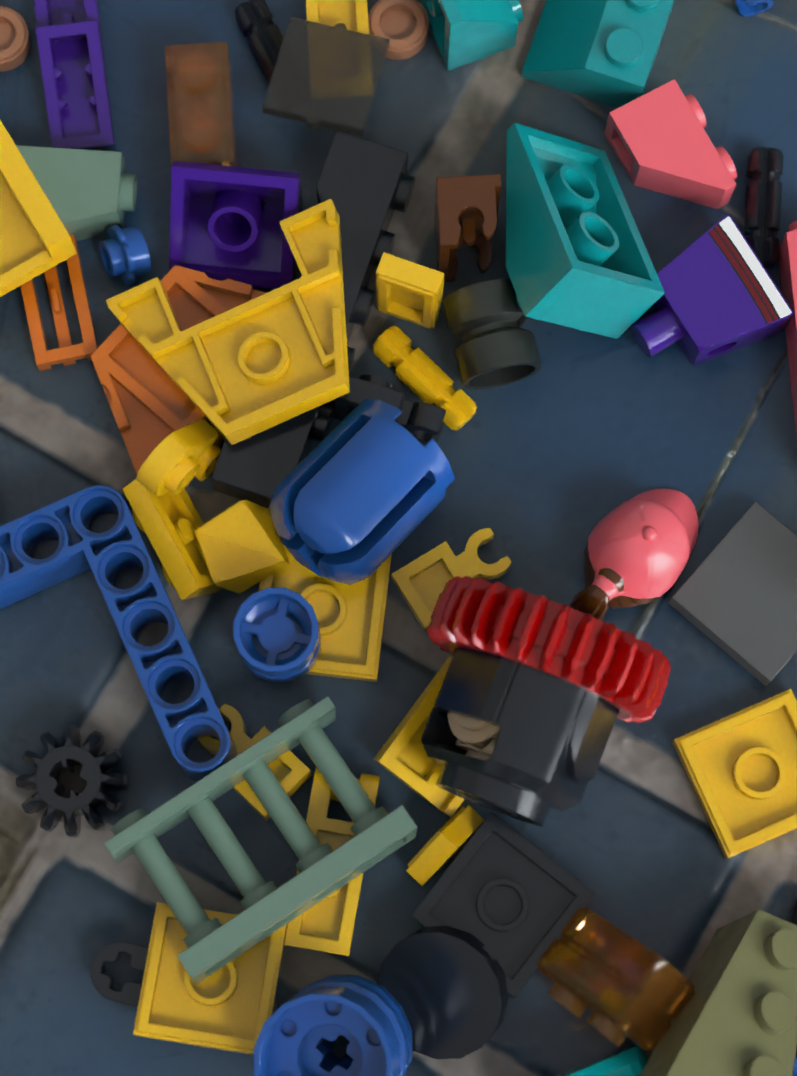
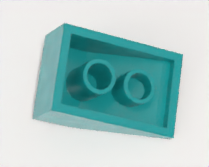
M513 123L507 130L506 269L516 293V301L526 317L618 339L665 292L607 154L604 150Z

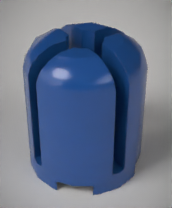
M364 399L273 489L268 511L277 534L281 536L283 544L300 564L315 574L333 582L352 585L370 577L445 498L446 488L455 479L450 463L436 441L432 438L423 446L408 430L395 421L403 411L382 400Z

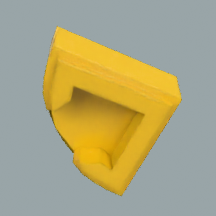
M470 805L466 808L462 807L407 864L409 868L406 871L423 886L485 820Z

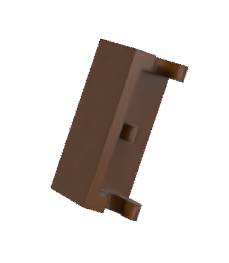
M501 174L436 177L434 208L437 271L445 273L444 282L455 281L458 267L455 253L464 245L473 246L478 250L480 256L477 263L479 270L482 274L488 271L492 261L491 238L495 233L501 194Z

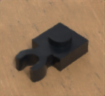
M360 375L359 378L349 376L350 393L335 399L334 418L341 421L366 398L382 400L399 408L403 412L395 421L408 430L420 443L425 445L432 438L438 443L444 425L443 419L446 410L428 403H413L403 400V392L396 391L390 382L373 375Z

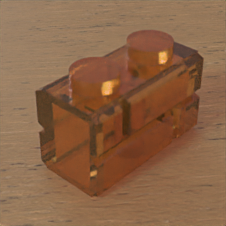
M211 42L178 44L165 47L171 167L173 161L237 167L232 68L228 44Z
M579 908L563 928L562 939H555L537 962L538 970L555 984L548 995L578 1019H580L586 1009L593 1014L588 1019L587 1024L619 1048L624 1040L628 1038L644 1051L653 1050L671 1026L670 1018H677L694 996L695 986L667 960L589 908Z

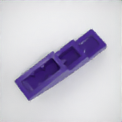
M34 0L37 22L35 30L52 147L86 149L115 145L98 0Z

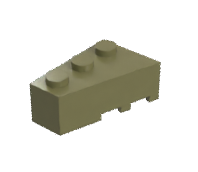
M758 909L716 930L681 992L684 995L683 1000L670 1023L663 1025L654 1040L657 1046L642 1073L635 1076H792L797 1048V925Z

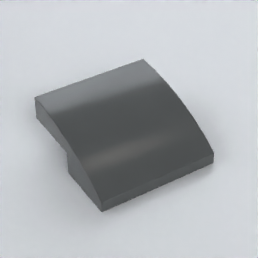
M755 502L676 592L668 604L765 686L774 679L797 652V536Z

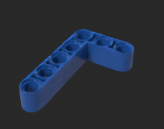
M102 485L88 487L0 526V609L91 569L172 755L186 776L198 782L237 756L235 743L138 526L125 500L118 491L109 486ZM103 512L118 514L117 522L108 531L96 533L89 530L91 521L98 514ZM49 537L59 540L58 548L48 558H31L32 549L40 540ZM131 566L143 569L142 578L133 587L119 589L113 586L114 578L122 569ZM161 622L169 626L166 637L157 645L144 646L138 643L139 633L149 623ZM184 678L194 682L193 692L184 702L170 704L163 701V692L166 686L173 680ZM208 735L220 740L219 751L210 761L198 763L188 759L189 747L199 737Z

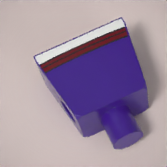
M729 214L718 221L657 273L665 293L653 304L656 311L632 324L631 331L637 344L649 358L677 342L688 361L692 365H698L779 334L785 330L794 312Z

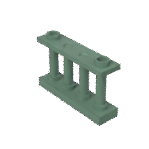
M329 697L324 698L315 705L310 699L296 704L279 717L278 723L281 726L279 729L148 814L145 808H140L128 814L111 828L115 836L104 843L116 864L132 854L136 855L187 933L183 941L188 949L177 955L195 985L416 838L417 826L404 806L401 805L390 814L387 813L383 806L376 809L323 731V728L336 720L335 705ZM299 744L303 746L355 823L351 827L355 837L334 851L328 843L320 844L268 766L278 759L279 756ZM243 780L247 781L300 860L295 865L300 874L277 888L273 880L265 882L212 802ZM188 817L192 818L244 897L240 901L244 911L224 925H221L217 918L212 920L208 918L157 840L159 836Z

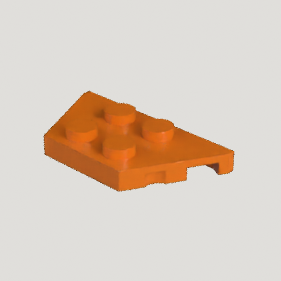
M175 265L161 280L182 331L265 294V292L254 290L250 284L231 279L222 281L212 279L204 272ZM122 324L90 356L136 474H138L142 464L151 452L170 433L199 419L204 418L208 420Z

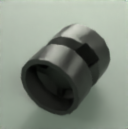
M495 279L475 283L460 288L443 299L449 330L455 334L456 339L464 341L455 350L462 387L467 389H486L508 385L528 378L541 370L542 365L534 333L520 328L529 318L524 316L516 301V293L510 279Z

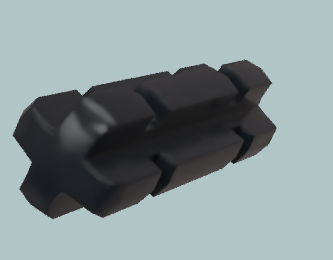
M248 0L241 3L235 9L236 21L243 35L248 37V45L268 85L274 86L272 88L274 91L273 95L281 111L289 114L304 108L311 102V91L302 74H298V66L278 26L273 24V16L265 0Z
M758 147L752 149L748 157L747 177L752 180L749 181L746 189L744 233L749 235L746 237V240L764 268L770 269L775 266L779 254V239L774 236H777V231H780L782 183L777 180H780V175L783 174L784 155L781 150L776 148Z

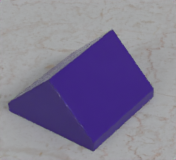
M173 161L171 167L169 271L175 265L204 272L212 279L220 281L231 279L250 284L252 287L271 289L279 288L294 281L296 260L279 222L302 212L303 199L300 173Z

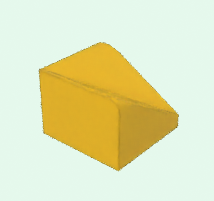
M248 500L237 502L194 530L214 584L226 590L241 594L290 563L281 539L274 528L268 509Z

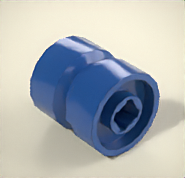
M266 588L253 593L240 605L234 619L233 638L244 665L256 677L270 683H289L302 678L314 667L321 651V633L313 607L301 594L286 588Z

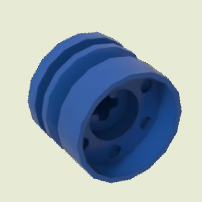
M332 974L307 984L296 995L286 1001L263 1024L254 1046V1076H405L413 1059V1031L403 1006L384 986L360 975ZM340 1035L350 1041L346 1050L347 1055L343 1059L333 1053L337 1043L335 1039Z

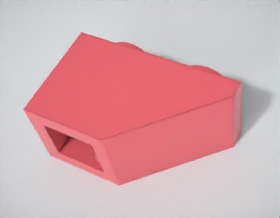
M675 79L609 112L604 135L634 186L714 209H719L729 203L736 186L734 181L737 179L735 165L724 147H714L704 130L707 123L699 102L690 93L684 96Z

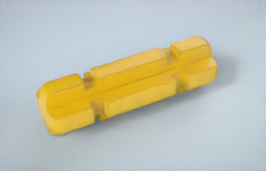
M391 326L386 329L373 344L374 354L388 368L394 366L396 368L395 375L424 403L446 410L443 421L451 430L457 431L466 425L476 413V403L462 389L458 391L453 389L454 381L420 348L414 350L411 347L412 340L399 327Z

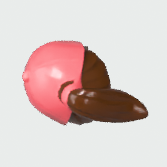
M653 489L622 502L601 519L590 533L588 544L584 550L583 572L585 574L586 588L572 598L569 607L585 614H592V617L603 621L608 608H632L648 604L656 597H660L667 592L684 570L697 541L699 522L692 500L678 490Z

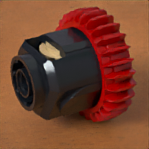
M457 576L446 582L443 592L439 595L430 618L432 620L427 630L433 644L439 646L442 651L451 653L453 658L424 729L421 742L428 758L443 766L436 782L438 787L497 813L543 827L550 808L564 811L580 804L588 782L595 776L617 718L628 723L633 721L638 724L653 719L656 708L659 707L668 684L671 664L668 658L663 656L662 651L652 648L648 642L636 639L635 634L616 628L615 624L592 617V614H585L570 608L568 604L562 605L547 599L543 595L540 597L528 593L521 588H510L498 581L491 583L482 578L473 579L468 576L462 578Z

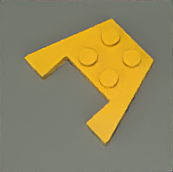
M331 198L279 222L302 274L299 279L183 331L166 290L158 277L106 300L108 308L115 318L231 445L350 393L340 217Z

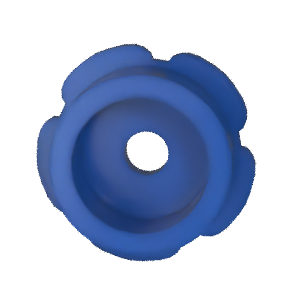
M113 225L107 230V240L99 242V253L103 267L109 277L118 276L122 278L124 284L133 285L135 277L147 274L151 269L150 255L145 239L139 228L135 225L122 229L118 225Z

